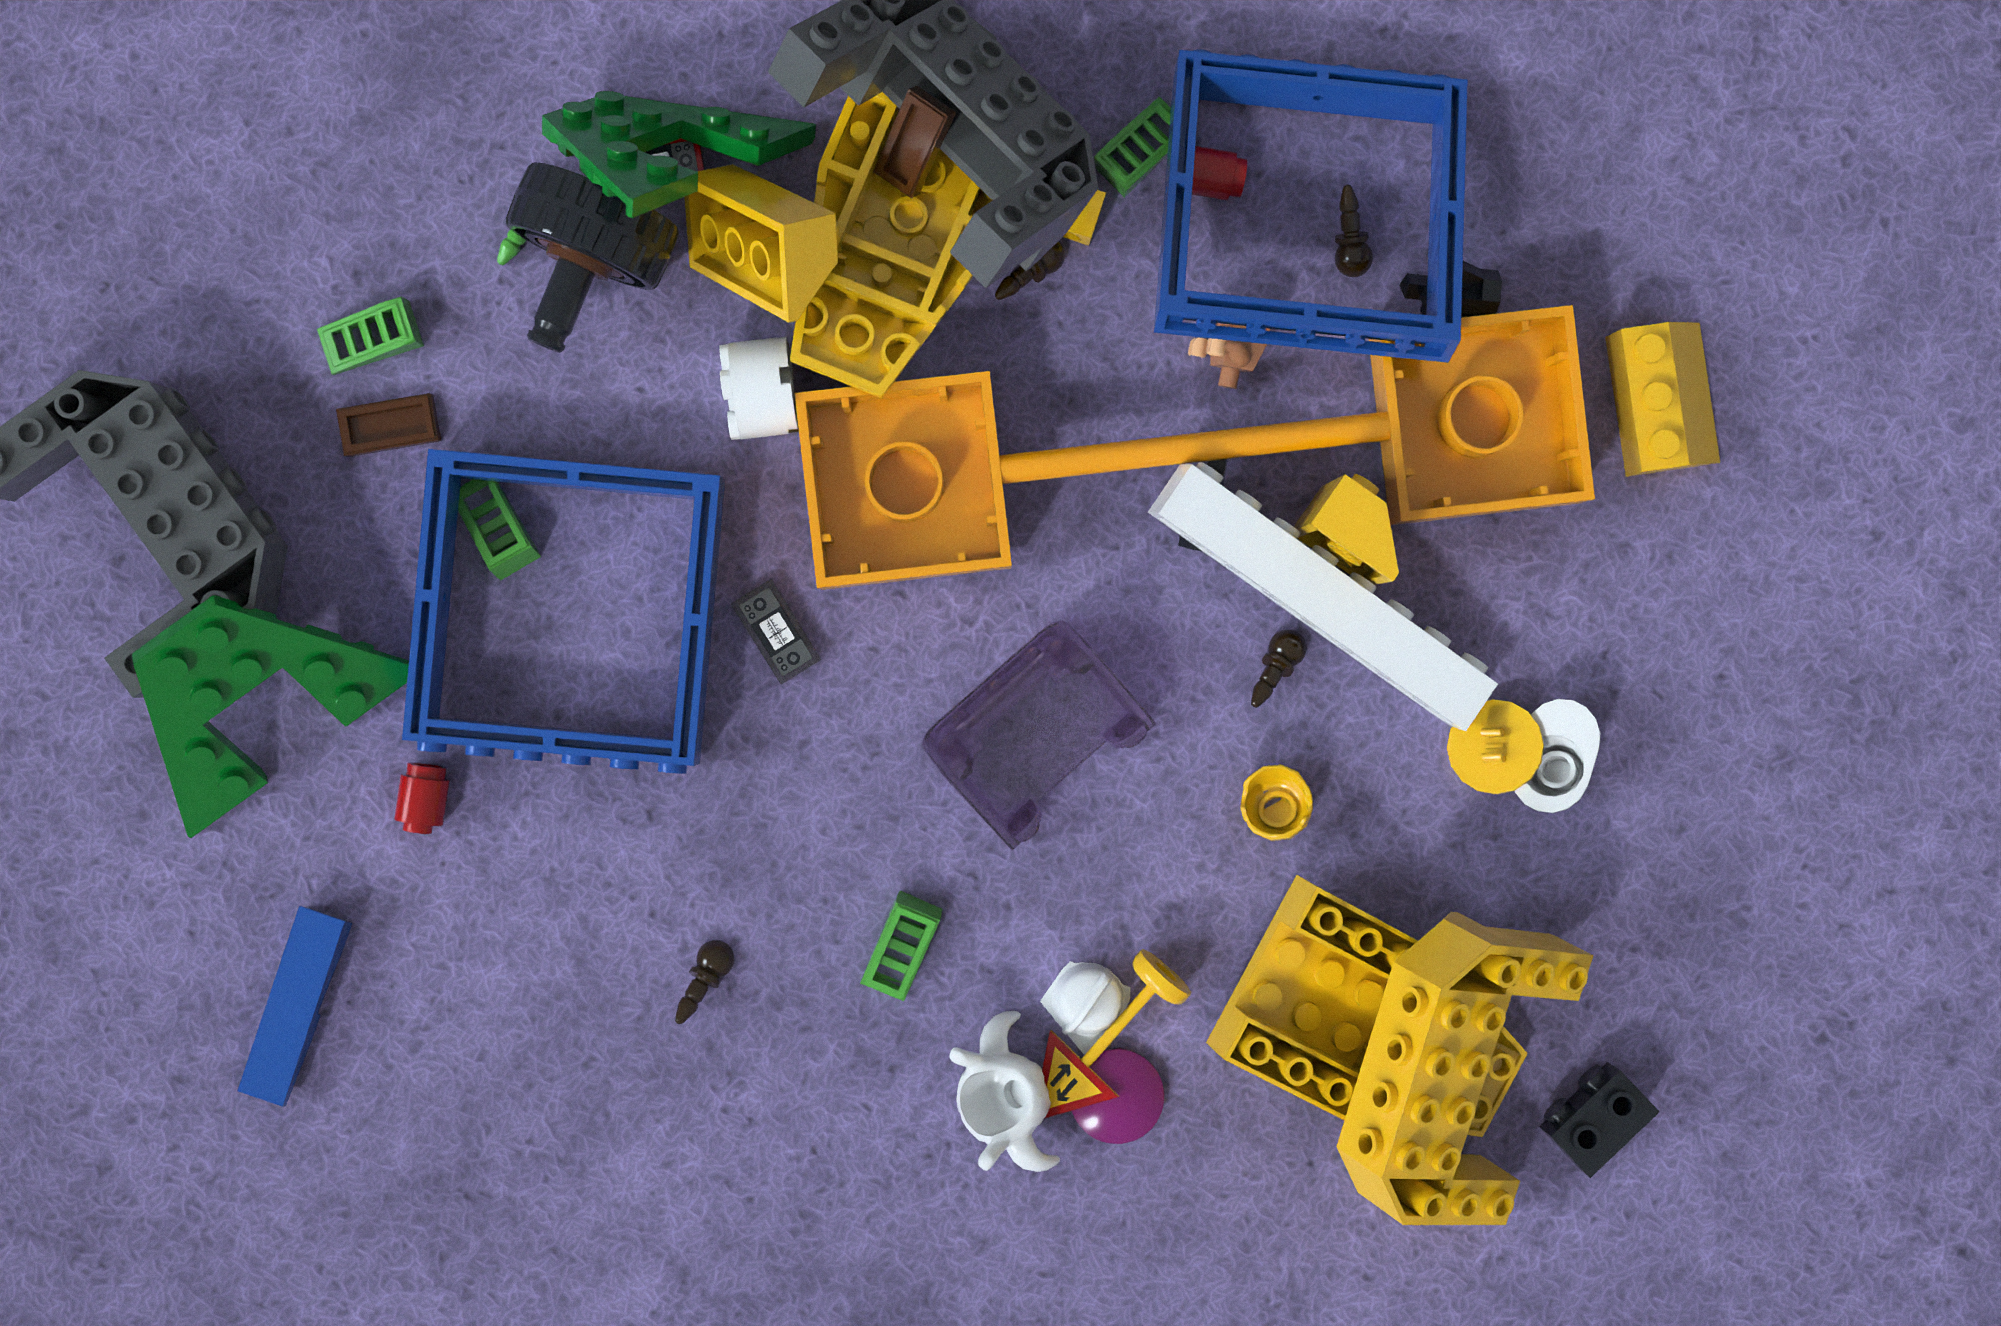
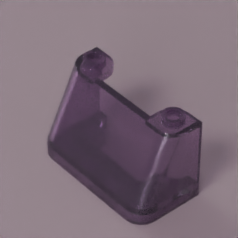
M1062 620L1053 622L1038 632L927 731L923 738L922 746L946 780L1006 845L1013 850L1021 842L1031 839L1037 833L1042 817L1041 809L1036 804L1104 743L1108 742L1116 749L1134 747L1145 738L1147 732L1156 725V722L1094 648L1067 622Z

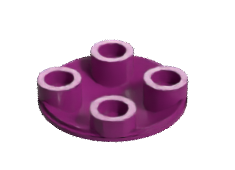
M1124 1048L1104 1050L1090 1068L1120 1097L1072 1110V1113L1079 1126L1088 1135L1099 1141L1110 1144L1132 1142L1147 1134L1157 1123L1164 1105L1163 1084L1157 1070L1143 1056Z

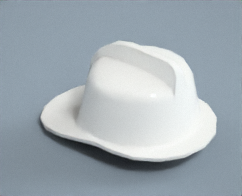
M1556 699L1542 704L1531 714L1542 733L1544 742L1542 762L1533 778L1515 790V793L1525 805L1538 812L1555 813L1566 810L1581 799L1588 787L1600 746L1601 733L1596 718L1588 708L1574 700Z
M1070 961L1061 970L1040 1002L1062 1027V1033L1067 1034L1085 1055L1126 1009L1130 1001V987L1123 985L1119 978L1108 968L1099 964L1074 963Z

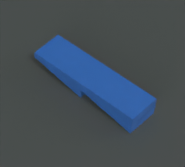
M299 906L237 1090L238 1092L282 1107L287 1105L321 1016L318 1012L343 952L352 923Z

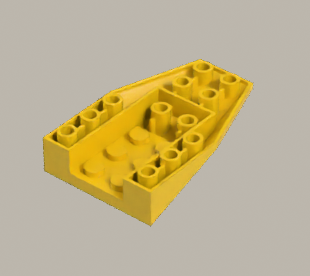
M1296 875L1206 1043L1224 1060L1345 1120L1393 963L1418 940ZM1504 1026L1501 1028L1491 1059L1490 1069L1486 1075L1476 1106L1475 1116L1467 1134L1470 1136H1484L1528 1054Z

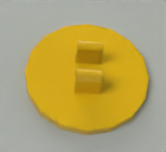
M1495 699L1486 701L1467 731L1452 727L1447 744L1451 767L1461 781L1479 792L1491 794L1515 791L1530 781L1541 765L1544 750L1541 729L1531 714L1513 702Z

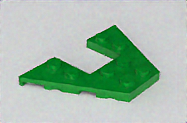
M599 91L595 93L594 98L582 102H567L563 104L561 109L542 115V134L551 143L557 144L558 150L565 157H577L579 159V170L592 183L602 186V192L607 197L617 196L626 204V215L634 218L698 191L697 171L678 165V161L672 157L653 156L645 153L646 151L681 138L760 166L813 144L816 124L732 112L722 107H698L629 97L615 91Z
M216 595L209 597L134 651L132 659L187 836L189 838L194 837L268 783L267 775L262 768L209 722L210 719L283 668L346 727L407 683L409 660L374 650L372 644L363 641L356 643L348 642L340 634L309 624L304 628L278 620L276 614L258 608L246 609L239 606L235 601Z

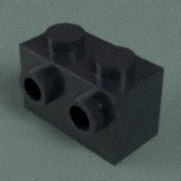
M1608 1062L1603 1067L1595 1065L1587 1070L1578 1082L1581 1088L1568 1100L1560 1098L1551 1104L1544 1114L1546 1121L1540 1126L1545 1134L1589 1178L1600 1170L1659 1113V1110L1623 1072Z

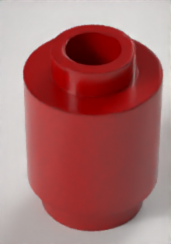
M1195 146L1192 195L1228 200L1230 196L1240 198L1246 179L1247 159L1237 158L1236 152Z
M407 763L406 773L400 776L394 820L404 822L403 831L432 834L433 826H443L450 780L445 779L446 767L424 763Z

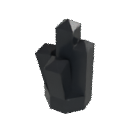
M1463 261L1461 318L1496 314L1501 302L1502 279L1498 270L1480 269ZM1407 273L1399 285L1404 298L1421 300L1420 312L1422 315H1426L1428 275Z

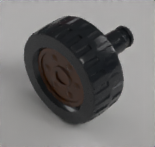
M531 163L526 168L516 189L506 217V225L521 238L545 250L546 255L556 260L557 263L534 316L533 329L527 333L528 340L558 353L564 351L566 347L564 345L565 339L573 330L594 278L605 281L611 279L639 289H655L672 256L679 236L678 227L656 210L630 218L626 215V204L617 196L607 197L602 192V186L592 183L588 177L546 163Z

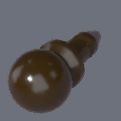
M1347 184L1342 189L1339 208L1342 212L1340 216L1341 230L1344 234L1335 236V242L1340 245L1335 253V265L1343 275L1354 278L1362 276L1369 270L1372 265L1373 255L1370 247L1365 243L1369 238L1368 232L1359 231L1361 228L1360 214L1357 212L1359 202L1352 186Z
M1058 241L1029 270L1025 271L1020 265L1014 269L1010 276H1006L1001 281L995 292V298L1002 300L1013 296L1032 279L1039 283L1045 278L1046 274L1056 272L1062 266L1065 259V251L1062 244Z
M1282 630L1271 638L1269 653H1266L1262 658V663L1266 667L1253 688L1251 705L1253 707H1259L1270 698L1273 689L1276 688L1282 676L1290 677L1294 671L1293 666L1299 664L1304 659L1307 650L1306 642L1298 632Z
M712 940L700 947L696 957L697 966H693L689 970V973L696 978L691 981L685 991V997H682L678 1003L675 1016L677 1024L684 1023L696 1012L698 1003L702 1002L709 990V985L713 988H718L720 985L719 978L731 971L735 958L733 950L727 943L720 940Z

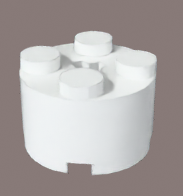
M787 337L719 345L722 366L720 371L723 399L728 400L730 410L727 412L731 440L799 432L796 405L794 406L795 393L792 362H790Z

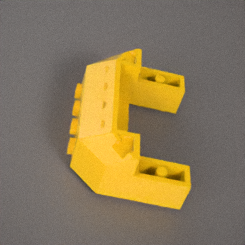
M1450 912L1441 922L1394 961L1336 1146L1359 1194L1402 1225L1507 1224L1508 1217L1514 1207V1199L1520 1180L1481 1155L1461 1154L1471 1122L1475 1116L1476 1106L1486 1075L1490 1069L1491 1059L1501 1028L1505 1023L1506 1012L1512 995L1579 1001L1582 990L1587 983L1588 971L1594 955L1553 934L1486 927L1458 912Z

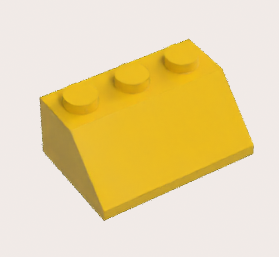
M1664 322L1624 328L1606 336L1605 340L1626 477L1720 463L1700 323Z
M1344 474L1321 486L1293 526L1301 533L1297 539L1310 548H1313L1314 545L1322 547L1339 560L1336 566L1349 575L1355 572L1374 585L1393 582L1399 574L1387 503L1376 496L1380 491L1379 488L1358 474H1354L1352 478Z

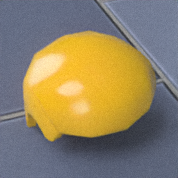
M1282 764L1262 766L1251 774L1243 784L1240 805L1243 820L1247 822V826L1253 833L1270 841L1292 839L1306 828L1313 811L1312 792L1298 771ZM1281 798L1280 801L1264 809L1267 802L1271 799Z

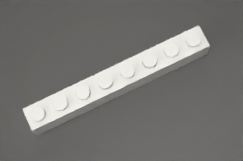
M1199 462L1196 467L1193 464L1179 465L1148 513L1451 727L1467 731L1498 685V683L1485 675L1488 667L1483 662L1465 652L1461 657L1448 648L1451 640L1438 630L1430 626L1422 630L1410 621L1414 614L1408 608L1392 599L1387 604L1373 594L1377 588L1373 583L1355 572H1352L1350 576L1344 574L1335 567L1339 560L1334 555L1318 545H1314L1312 549L1297 540L1301 533L1295 527L1276 517L1274 522L1266 518L1259 512L1262 507L1260 502L1241 490H1237L1235 495L1220 484L1223 476L1203 462Z

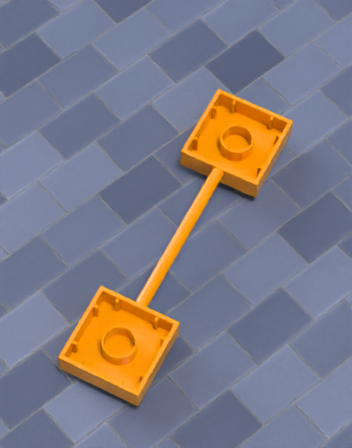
M1573 305L1462 317L1461 341L1449 363L1370 355L1377 410L1375 413L999 455L990 371L896 381L883 398L852 386L795 393L817 588L827 590L1011 569L1012 562L1003 484L1380 441L1390 525L1573 505L1595 500ZM1368 339L1372 342L1395 344V341Z

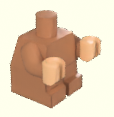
M1216 323V326L1246 329V326ZM1198 337L1190 341L1188 355L1205 358L1206 354L1210 355V366L1221 368L1218 386L1237 389L1240 372H1252L1267 344L1212 338L1207 340Z

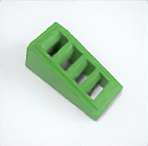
M1160 96L1094 156L1095 168L1124 198L1167 157L1169 138L1150 120L1157 113L1170 126L1171 108ZM1142 127L1161 144L1157 150L1138 133ZM1130 139L1148 157L1144 162L1125 145ZM1119 152L1135 170L1128 174L1112 156Z
M402 296L379 303L317 329L332 375L424 346L410 301ZM392 316L400 335L392 339L386 318ZM370 323H377L383 343L375 345L369 326ZM358 327L366 350L361 352L358 351L352 329ZM339 333L343 334L349 357L344 359L340 357L333 336Z
M471 480L460 486L458 511L489 571L499 580H503L541 557L499 482ZM488 485L494 498L470 510L465 498ZM500 507L502 514L481 526L477 522L479 518ZM509 524L512 531L491 543L488 541L487 537Z
M899 891L860 984L904 1001L940 922L942 908ZM903 915L917 922L925 924V927L923 928L910 921L900 918V916ZM894 929L919 938L917 946L893 936ZM886 947L912 957L910 963L908 964L885 954ZM879 963L904 973L902 982L876 971ZM889 981H894V982H898V983H901V984H900V986H898V985H896V984H894V983H891V982H889Z

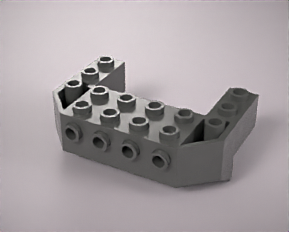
M841 0L789 28L768 70V73L803 107L810 105L840 87L858 106L883 92L900 109L908 89L919 86L956 112L940 149L993 201L975 212L950 250V253L985 288L1017 265H1020L1025 271L1029 270L1068 232L1098 190L1090 134L1075 120L1069 111L1065 110L1040 86L1039 82L1028 74L1004 50L999 42L987 34L969 16L968 12L954 0Z
M78 370L0 426V499L15 502L80 455L184 599L181 603L104 657L133 698H144L133 665L132 653L212 595L235 601L239 606L246 609L258 608L276 614L288 545L277 532V527L272 518L256 503L248 492L247 484L235 469L230 467L219 452V446L214 438L201 427L190 412L189 404L175 388H167L144 380Z

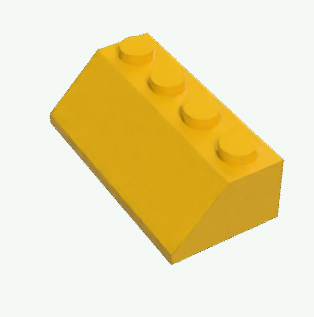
M734 164L697 171L698 191L684 197L690 268L788 323L797 321L838 263L837 243L840 239V229L836 220V213Z

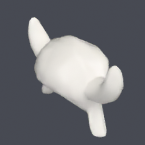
M1006 1011L997 1014L984 1026L980 1037V1054L954 1047L950 1051L951 1061L966 1067L958 1084L957 1107L967 1129L979 1141L986 1142L987 1147L978 1159L979 1166L985 1171H988L1005 1150L1022 1169L1035 1172L1049 1170L1060 1162L1059 1156L1047 1155L1041 1152L1032 1137L1034 1130L1047 1115L1051 1101L1041 1067L1026 1057L1011 1053L1008 1050V1031L1021 1015L1017 1011Z

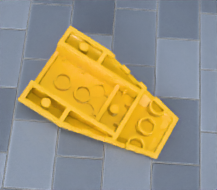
M883 92L859 106L849 96L847 97L819 163L814 203L836 213V220L840 229V239L837 243L838 263L799 319L795 321L790 362L879 398H883L973 278V275L950 253V250L975 212L993 201L941 149L936 156L920 194L913 198L908 197L875 174L873 171L900 110Z

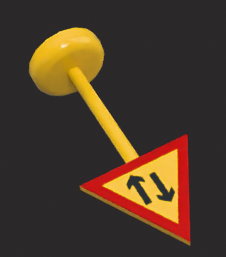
M1141 949L1132 963L1136 974L1146 986L1082 1058L1050 1030L1042 1067L1044 1082L1048 1088L1051 1101L1045 1118L1120 1097L1090 1066L1155 993L1167 1002L1176 1005L1184 1003L1192 992L1186 983L1151 952Z

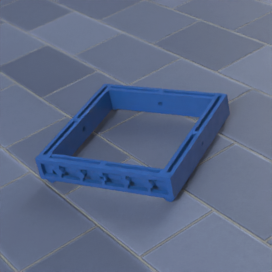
M1203 49L1193 51L1179 50L1172 88L1154 333L1449 363L1461 341L1468 80L1450 78L1443 74L1431 76L1409 74L1395 69L1383 71L1361 69L1347 64L1336 66L1313 64L1299 59L1288 61L1265 59L1251 54L1241 56L1217 54ZM1199 100L1433 124L1426 315L1185 290ZM1183 320L1196 321V323H1186ZM1216 323L1246 326V329L1216 326ZM1266 328L1296 331V334L1266 331ZM1316 333L1345 336V339L1316 336ZM1365 338L1395 341V344L1365 341Z
M428 449L402 740L417 741V750L428 752H446L447 744L466 746L465 754L473 756L494 757L495 748L514 750L513 759L543 761V753L562 754L561 763L574 765H591V757L609 758V767L619 769H639V761L658 763V772L687 774V765L695 766L700 764L725 479L720 475ZM461 478L694 500L673 738L440 718Z

